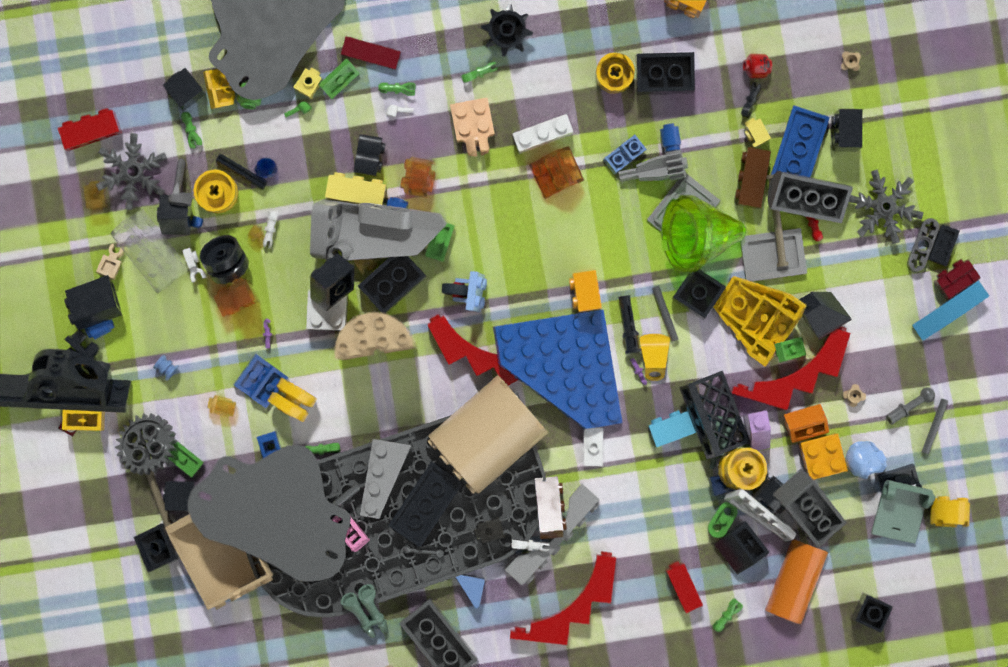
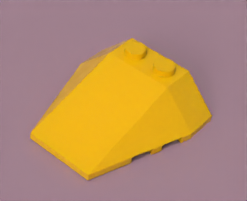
M733 276L713 308L725 324L730 326L736 334L737 340L741 341L747 349V353L766 367L776 355L774 344L788 339L801 319L806 305L789 293Z

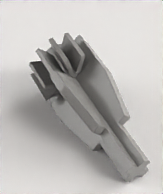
M681 150L666 152V155L657 156L637 164V168L620 171V182L638 178L639 181H662L667 179L672 181L687 178L685 170L688 169L687 158H683Z

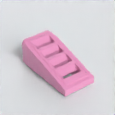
M335 516L331 520L339 523L342 518ZM351 517L350 524L352 526L348 528L345 542L352 551L357 552L370 539ZM354 530L357 531L354 535L348 538V535L350 533H352ZM360 536L361 538L354 544L353 541Z

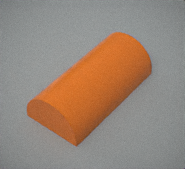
M795 539L791 540L765 610L789 621L801 624L829 552Z

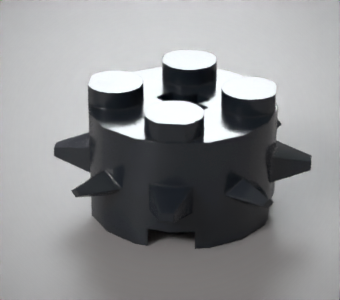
M512 4L508 5L506 11L496 12L491 9L492 18L490 23L481 25V29L489 34V41L486 47L495 46L501 50L503 57L506 56L508 51L516 48L523 52L524 47L522 43L525 37L533 35V32L526 28L525 21L529 15L527 13L520 15L513 11ZM504 27H506L507 29L511 28L510 34H508V33H505V34H504V33H503V32H504V29H503V28H504Z

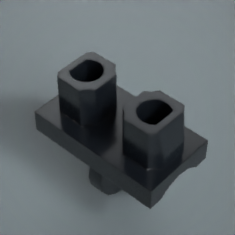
M81 330L76 331L72 336L68 335L64 339L76 350L75 352L81 353L82 356L93 360L97 359L95 356L101 348L94 342H91L85 348L81 343L88 336Z

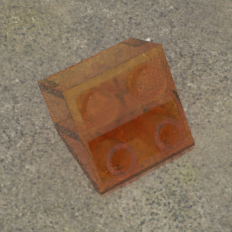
M569 146L555 150L529 164L544 199L584 181Z

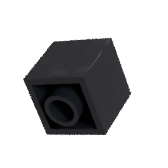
M186 68L173 74L163 84L164 88L183 111L206 95V92Z
M160 195L159 207H157V222H159L161 235H190L192 207L171 205L168 202L170 195Z
M165 481V488L163 490L165 511H188L189 496L193 488L198 484V481Z
M863 592L851 619L882 633L893 606Z

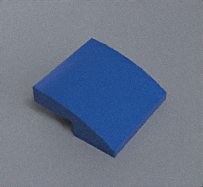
M255 354L233 385L267 408L270 404L268 399L272 392L278 393L279 391L277 384L280 379L284 378L287 380L289 377Z

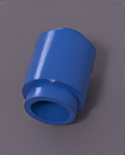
M674 123L663 125V129H660L662 148H665V152L680 150L679 127L674 126Z
M111 319L88 327L85 331L89 338L93 337L96 340L111 332L115 325Z

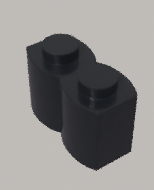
M359 135L354 173L376 177L377 173H381L383 162L379 161L380 154H384L386 143H383V138Z

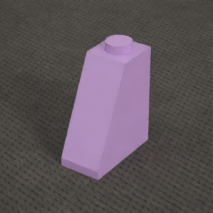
M767 411L743 414L747 435L750 440V448L755 450L770 448L771 427Z

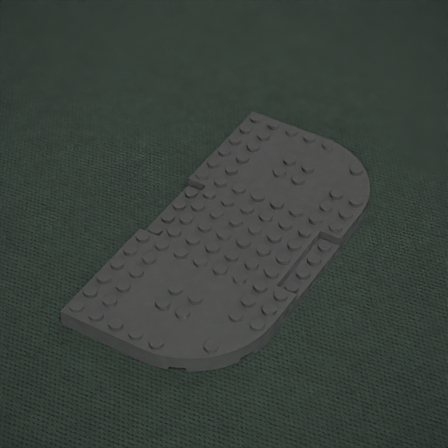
M450 416L379 439L411 445L379 519L360 516L372 442L318 460L324 495L329 503H333L354 484L357 483L361 487V490L341 505L340 508L345 509L370 541L357 552L352 551L345 542L346 556L342 567L333 577L320 581H298L267 562L273 573V576H271L273 580L264 585L261 583V586L272 599L293 612L314 617H335L351 613L342 606L341 598L345 594L353 592L359 600L358 591L366 584L373 585L376 591L374 603L377 604L508 558L519 550L511 548L512 540L528 541L539 525L535 478H543V482L546 481L536 444L479 494L477 492L473 494L466 486L467 481L464 478L459 479L454 474L453 470L455 468L452 464L449 463L447 465L440 458V455H442L438 448L434 450L428 443L430 439L428 435ZM432 461L462 481L463 484L421 547H418L388 525ZM354 530L352 533H350L348 535V538L354 535L357 531ZM359 536L353 543L355 544L361 537ZM405 546H409L413 549L442 550L444 555L443 557H438L437 555L414 552L406 554L403 549ZM330 550L325 552L326 556L332 559L338 558V554ZM246 552L251 569L256 579L261 576L255 564L259 563V566H261L258 558V561L254 562L252 555ZM359 600V603H360V605H361V608H362V609L365 608V606H364V605L361 603V601Z

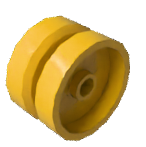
M216 169L208 170L201 174L195 181L193 189L194 198L197 203L208 212L216 214L225 213L233 208L239 194L234 179L224 171ZM215 189H218L219 192L217 196L213 193Z
M281 378L277 388L285 396L272 392L268 402L276 406L284 414L304 422L309 413L300 404L313 407L317 398L290 381Z
M735 448L724 453L720 458L718 474L721 481L728 488L752 490L760 486L765 480L767 463L764 456L758 450L753 448Z

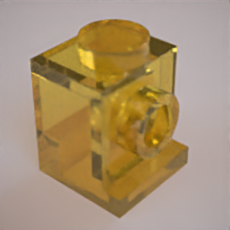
M100 181L88 182V185L83 186L86 209L88 210L109 208L106 189L98 191L95 184ZM95 192L100 193V197L98 199L94 198Z
M384 258L354 260L360 273L364 275L366 274L365 269L371 271L378 267V262Z

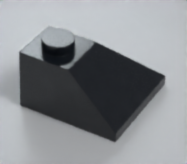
M810 292L799 299L806 305L802 318L819 340L852 320L832 292Z

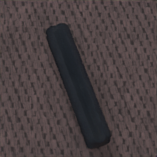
M219 154L216 158V163L261 190L266 188L267 180L223 154Z

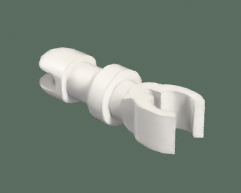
M270 210L268 212L267 227L264 229L266 230L265 238L263 239L264 248L267 241H269L268 248L272 247L273 232H276L274 227L278 212Z
M512 540L511 548L547 552L549 549H544L542 546L550 544L547 542H533V540Z

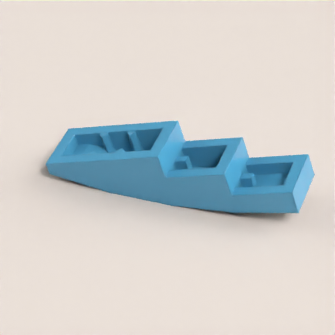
M978 280L915 322L912 326L922 341H924L990 295Z

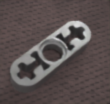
M929 218L921 223L907 260V266L913 272L921 271L926 265L939 231V223L935 219ZM930 222L933 223L932 227L935 228L934 230H931L928 234V236H932L931 239L926 236H921L922 233L924 235L927 233L928 228L925 227V225L930 224ZM920 240L928 242V248L925 251L920 250L918 247ZM915 251L919 254H925V257L920 256L919 263H921V266L916 268L911 263L912 260L917 259L918 254H914Z

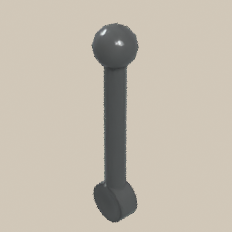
M405 546L403 549L406 554L414 552L437 555L438 557H443L444 555L442 550L413 549L409 546Z

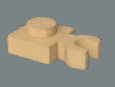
M114 244L109 246V256L103 255L96 270L97 274L101 276L109 275L112 280H115L122 264L118 258H121L124 254L122 247L118 253H114Z

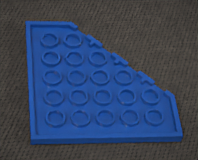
M604 309L493 327L499 366L509 371L515 378L529 386L539 396L553 404L567 417L577 422L583 429L623 423Z

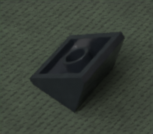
M164 523L133 537L148 573L177 561L178 557Z

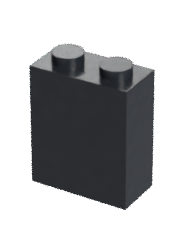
M109 275L65 290L67 298L64 299V302L71 313L68 314L71 325L75 324L79 331L122 316L116 289Z

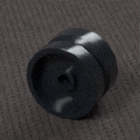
M222 235L210 240L200 251L199 258L202 265L207 270L212 281L217 284L231 283L239 279L248 269L249 260L237 239L231 235Z

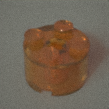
M418 157L406 158L404 164L406 174L405 177H402L400 185L405 194L423 198L430 197L427 193L432 192L436 171H432V166H436L435 160Z

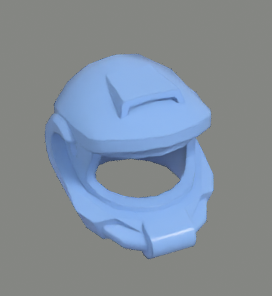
M871 441L856 442L847 451L846 465L854 476L868 479V476L872 473L883 472L887 467V459L884 453Z

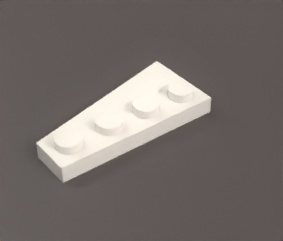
M743 489L729 492L725 496L724 500L784 541L793 540L797 534L790 525L783 523Z

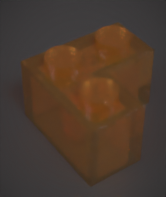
M241 277L232 281V286L229 289L224 287L216 291L217 295L213 297L224 318L260 302L250 280L242 279Z

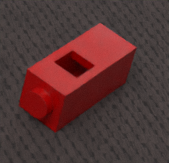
M679 561L669 564L666 572L684 612L688 613L704 606L683 562L679 563Z

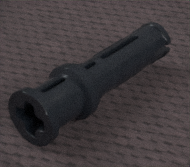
M630 295L620 296L618 299L624 327L622 338L625 339L626 344L625 354L642 352L638 341L639 332L635 329Z

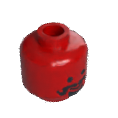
M751 53L743 61V71H746V75L749 78L764 79L772 71V60L766 54Z

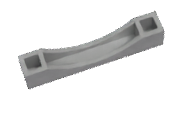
M581 484L569 497V507L566 516L567 530H563V537L553 538L548 542L550 545L542 546L544 549H549L547 552L534 550L529 553L518 554L505 568V571L521 585L524 583L528 585L535 577L533 573L537 569L542 570L548 563L546 559L549 555L552 554L554 556L560 550L559 544L563 540L567 542L574 534L572 530L576 525L580 527L586 521L585 515L589 511L593 513L600 504L597 502L600 499Z

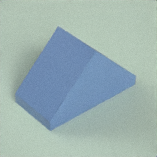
M466 574L457 576L456 579L477 609L480 605L485 579Z

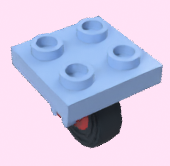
M470 271L469 279L455 278L454 284L443 283L441 292L446 295H452L454 302L466 303V310L480 313L485 304V298L482 295L483 290H486L487 278H485L484 274Z

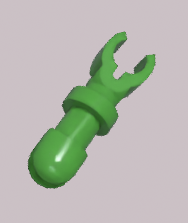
M496 62L488 63L481 68L480 66L476 67V70L461 75L463 82H469L477 77L482 78L484 74L496 71L498 67L491 69V66L496 64Z
M382 82L378 85V90L381 93L395 92V94H399L401 92L407 96L415 95L416 84L412 82L400 85V83L388 84Z
M183 112L181 120L186 126V134L189 135L188 144L190 148H196L198 145H202V140L195 132L197 129L192 124L191 114Z
M339 443L305 446L313 454L319 453L324 455V453L340 452Z
M735 598L729 602L727 611H723L722 617L713 624V629L716 632H721L727 621L732 620V615L742 610L743 605Z

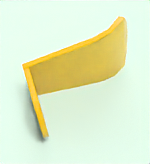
M655 333L639 337L646 379L650 381L663 379L665 377L670 337ZM651 372L660 373L658 377H652L649 374Z

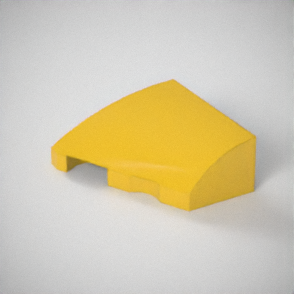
M218 69L204 71L203 75L210 108L216 109L233 105L235 91L231 88L225 75Z

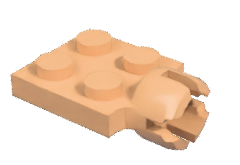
M488 98L450 104L457 143L464 142L466 144L469 156H477V146L480 147L481 156L489 152L488 138L495 136Z

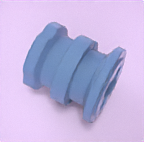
M165 355L153 366V369L159 370V374L166 376V381L179 368L178 365L174 366L171 360L168 361Z

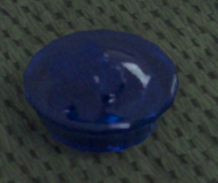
M262 158L257 161L254 171L259 177L270 178L277 173L278 166L271 158Z

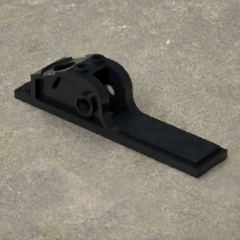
M44 349L34 356L30 373L25 375L0 374V407L126 413L132 382L131 380H113L111 364L93 360L72 350ZM47 388L50 389L52 392L48 393L45 392L43 389Z

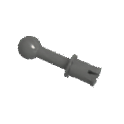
M926 387L921 390L920 396L906 405L900 403L898 408L885 416L889 424L892 425L903 417H909V411L923 402H932L935 399L934 390Z

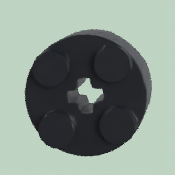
M767 471L762 484L752 489V496L760 503L763 500L767 504V509L772 514H781L785 509L773 496V493L783 483L774 475L770 478V473Z

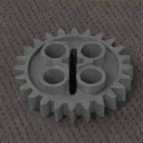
M143 413L142 419L136 415L134 422L129 419L130 425H123L125 431H119L118 433L122 437L116 439L120 443V445L115 446L120 451L116 454L121 458L119 462L123 465L125 464L124 468L127 470L130 469L132 473L135 474L137 472L141 476L143 473L150 476L151 470L157 474L158 467L164 470L163 463L170 464L168 457L174 458L171 451L177 450V448L172 446V444L177 443V440L172 438L176 435L174 431H171L173 426L168 424L167 420H162V417L159 415L155 418V415L150 413L149 417ZM155 429V433L150 436V431ZM138 436L136 442L132 443L133 438ZM160 446L159 452L155 453V449ZM143 453V457L138 460L139 454Z

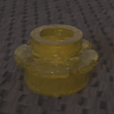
M256 224L252 226L247 235L251 242L260 240L264 233L261 230L262 226H257Z

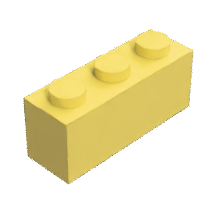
M334 172V175H329L325 198L353 204L373 203L384 205L387 186L383 184L382 180L372 179L369 182L364 181V177L353 176L352 179L346 178L343 173Z

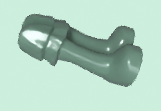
M366 584L359 589L358 597L369 612L368 616L364 613L356 594L353 592L345 594L341 598V604L346 610L352 612L357 617L363 632L370 638H374L376 633L372 627L373 625L377 624L382 633L388 631V625L384 615L379 612L374 603L376 591L373 585Z

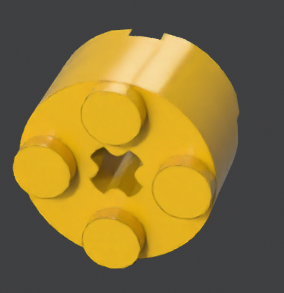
M609 53L602 57L597 65L596 81L601 89L607 93H621L631 85L635 68L628 56L620 53ZM612 69L619 71L618 77L611 75Z
M946 496L935 498L931 506L930 525L935 524V526L957 527L962 525V527H969L970 503L968 498L949 500V497Z

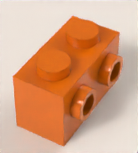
M821 404L784 414L785 426L792 443L829 433L828 421Z

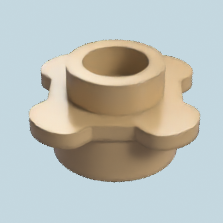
M845 51L842 54L843 63L841 68L843 70L852 69L853 71H858L861 55L858 52L849 53Z
M853 384L851 389L843 392V397L847 398L851 407H856L857 403L866 399V394L862 393L859 385Z

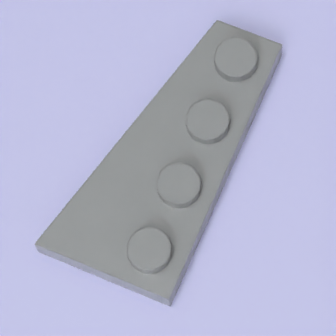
M373 439L360 516L380 518L411 445Z

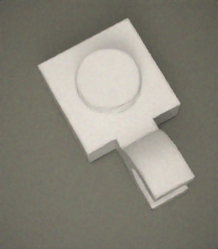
M191 248L182 250L191 272V281L196 282V273H201L203 279L207 278L205 271L198 268L197 262L200 261L197 252Z

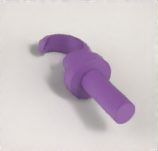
M265 319L263 323L265 333H263V336H265V348H270V336H272L268 327V323L271 322L269 319Z
M635 358L630 359L636 370L634 373L638 374L643 385H647V381L642 373L643 368H639Z

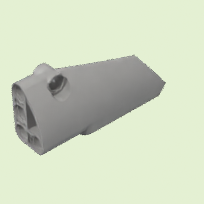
M323 199L312 207L310 255L313 258L326 260L334 257L338 250L341 251L342 257L346 260L418 255L447 223L440 213L373 203L353 204Z

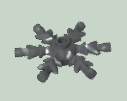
M130 133V144L125 142V146L129 151L125 152L129 156L127 161L121 160V154L117 157L113 148L111 153L104 147H101L98 151L100 155L107 158L103 160L104 163H113L111 167L118 166L120 172L118 174L111 172L112 176L103 175L104 181L95 184L96 188L100 191L108 187V190L111 191L115 184L119 186L120 181H125L127 186L122 190L127 191L123 194L121 200L126 199V210H133V200L138 201V197L134 192L138 191L134 187L136 182L142 183V189L146 186L150 195L152 190L159 196L165 192L164 189L157 186L160 183L159 180H150L152 176L145 177L143 171L145 169L152 171L151 167L161 168L158 163L167 160V156L163 152L155 157V153L152 152L148 160L144 157L143 163L137 162L136 157L141 154L137 152L142 144H137L138 134ZM128 169H133L134 174L132 176L128 174Z
M878 169L871 171L874 182L869 181V184L876 189L872 192L878 194V198L872 200L869 195L866 198L859 192V197L851 195L849 199L850 203L857 204L856 209L865 207V210L870 207L874 209L873 215H866L869 219L860 221L863 226L857 231V234L863 237L868 230L870 233H873L874 225L878 226V219L883 218L886 221L883 227H887L885 237L890 235L892 244L899 243L897 232L901 233L902 231L895 225L898 222L893 220V215L899 214L901 219L904 215L910 222L912 217L922 219L923 212L913 210L915 205L905 208L906 204H903L901 207L896 204L897 199H904L901 195L911 193L907 188L914 181L910 177L903 184L898 181L896 190L892 188V195L887 196L884 193L887 187H883L885 177L880 179ZM884 203H887L889 205L888 210H885L883 208Z

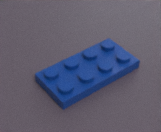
M793 105L771 175L777 171L811 177L830 117Z

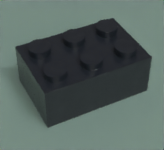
M694 52L636 54V95L694 94Z
M409 256L389 257L362 281L358 287L382 314H387L427 276Z

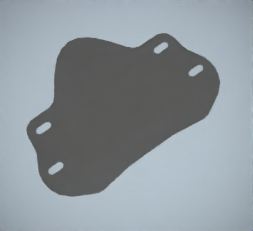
M211 0L214 13L221 28V36L209 52V60L214 67L225 75L231 88L238 95L251 100L266 98L286 87L298 63L323 29L342 11L345 0ZM226 49L227 54L222 60H218L217 56L219 53ZM244 76H248V82L244 87H240L239 82Z
M286 446L254 464H246L230 456L221 457L216 462L211 473L193 488L189 496L188 512L191 520L205 538L238 548L278 567L298 581H320L333 577L344 563L346 556L345 538L350 526L351 517L346 510L329 503L325 498L317 459L305 446ZM223 466L233 467L236 472L231 474L223 470ZM199 493H207L212 498L210 501L200 498ZM336 515L342 518L343 522L341 524L336 523L330 519V516ZM330 550L338 554V558L332 559L326 556L325 552Z

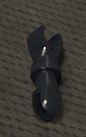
M753 82L750 94L745 99L747 102L741 111L742 117L750 118L753 105L757 102L756 97L760 92L761 83L755 88L756 82Z

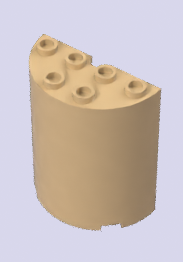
M366 313L355 317L343 327L336 340L335 359L348 360L372 356L376 349H380L384 353L416 349L417 346L411 332L397 319L382 313Z
M497 375L428 435L430 438L428 443L434 450L437 448L442 453L440 458L447 465L449 463L452 464L455 468L453 472L459 479L464 478L467 481V488L473 494L475 492L479 494L546 436L548 432Z
M190 514L165 527L175 550L208 610L213 607L217 610L226 605V600L234 601L260 587L261 583L264 585L273 580L271 577L273 573L266 561L258 558L261 566H259V563L255 564L261 577L256 579L246 552L205 538L191 520ZM252 555L254 562H257V557Z

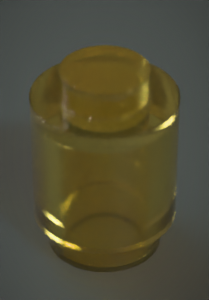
M214 395V398H209L207 409H210L211 414L227 418L228 416L233 417L237 402L227 397Z

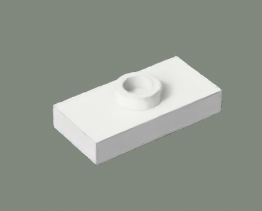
M603 428L584 429L583 466H603Z

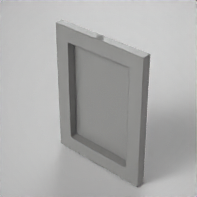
M687 173V178L679 179L647 219L656 229H659L681 248L686 245L721 201Z
M801 228L783 231L786 262L789 265L777 267L779 262L775 232L741 236L742 260L746 280L752 282L807 274Z

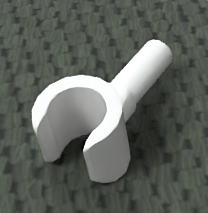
M390 105L387 107L386 115L396 117L397 112L413 113L414 109Z

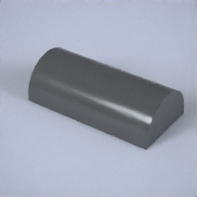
M777 171L769 185L768 205L773 210L842 223L853 187Z

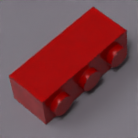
M109 108L98 111V114L91 116V114L84 115L76 122H73V120L62 123L61 127H58L64 149L68 152L122 134L116 113L113 110H109Z

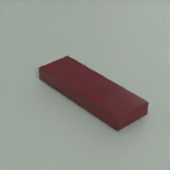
M348 36L345 37L341 51L342 56L392 70L397 69L401 51Z

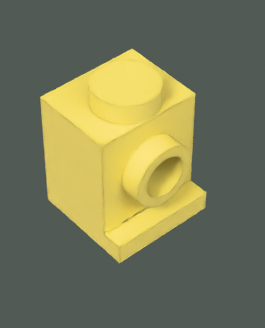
M305 68L293 88L312 99L319 87L318 84L323 81L320 77L321 73L314 68H310V70ZM311 78L312 83L306 84L305 80Z
M752 118L744 123L746 126L744 134L749 142H753L751 148H756L771 139L760 118L756 121Z

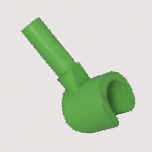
M301 102L294 109L284 113V115L288 117L300 110L303 114H306L312 107L308 102Z

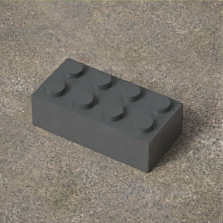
M802 468L773 493V496L805 536L818 548L847 523L817 483Z
M431 598L426 600L399 623L433 667H470L478 660L477 655Z

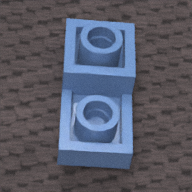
M634 135L607 155L603 161L615 175L647 149L638 137Z

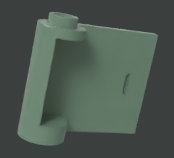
M887 480L883 486L871 534L915 544L924 510L932 506L935 500L933 491Z

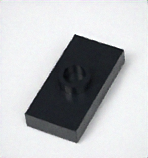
M941 224L928 260L946 267L960 230Z

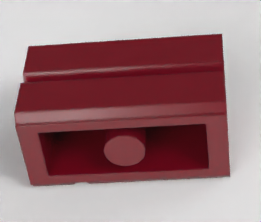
M960 259L952 264L953 269L948 272L945 269L936 275L938 279L934 283L946 300H950L981 279L970 260L963 261Z

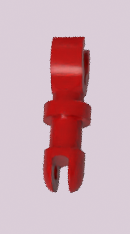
M805 216L809 221L807 224L808 227H811L814 241H821L823 234L818 227L819 221L816 218Z

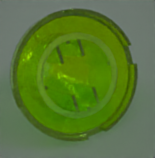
M678 195L679 198L672 199L669 202L663 215L661 236L662 240H666L668 250L664 252L670 264L680 272L698 271L743 240L747 232L743 222L694 195Z

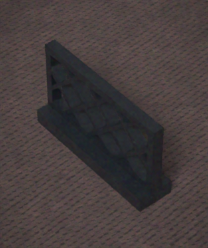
M723 370L679 387L706 459L717 457L750 443ZM715 377L720 379L721 386L719 389L712 386ZM697 384L706 386L704 395L698 393ZM710 389L718 393L715 401L707 398ZM721 395L727 397L728 403L726 407L719 404ZM706 401L713 404L711 413L705 411L704 404ZM717 407L725 411L722 419L714 416ZM728 413L732 414L735 418L733 425L726 422ZM713 419L720 422L718 431L713 430L711 427ZM724 425L732 429L729 437L721 434ZM735 431L741 434L743 441L737 442L733 440ZM720 437L727 441L725 448L720 450L718 445Z

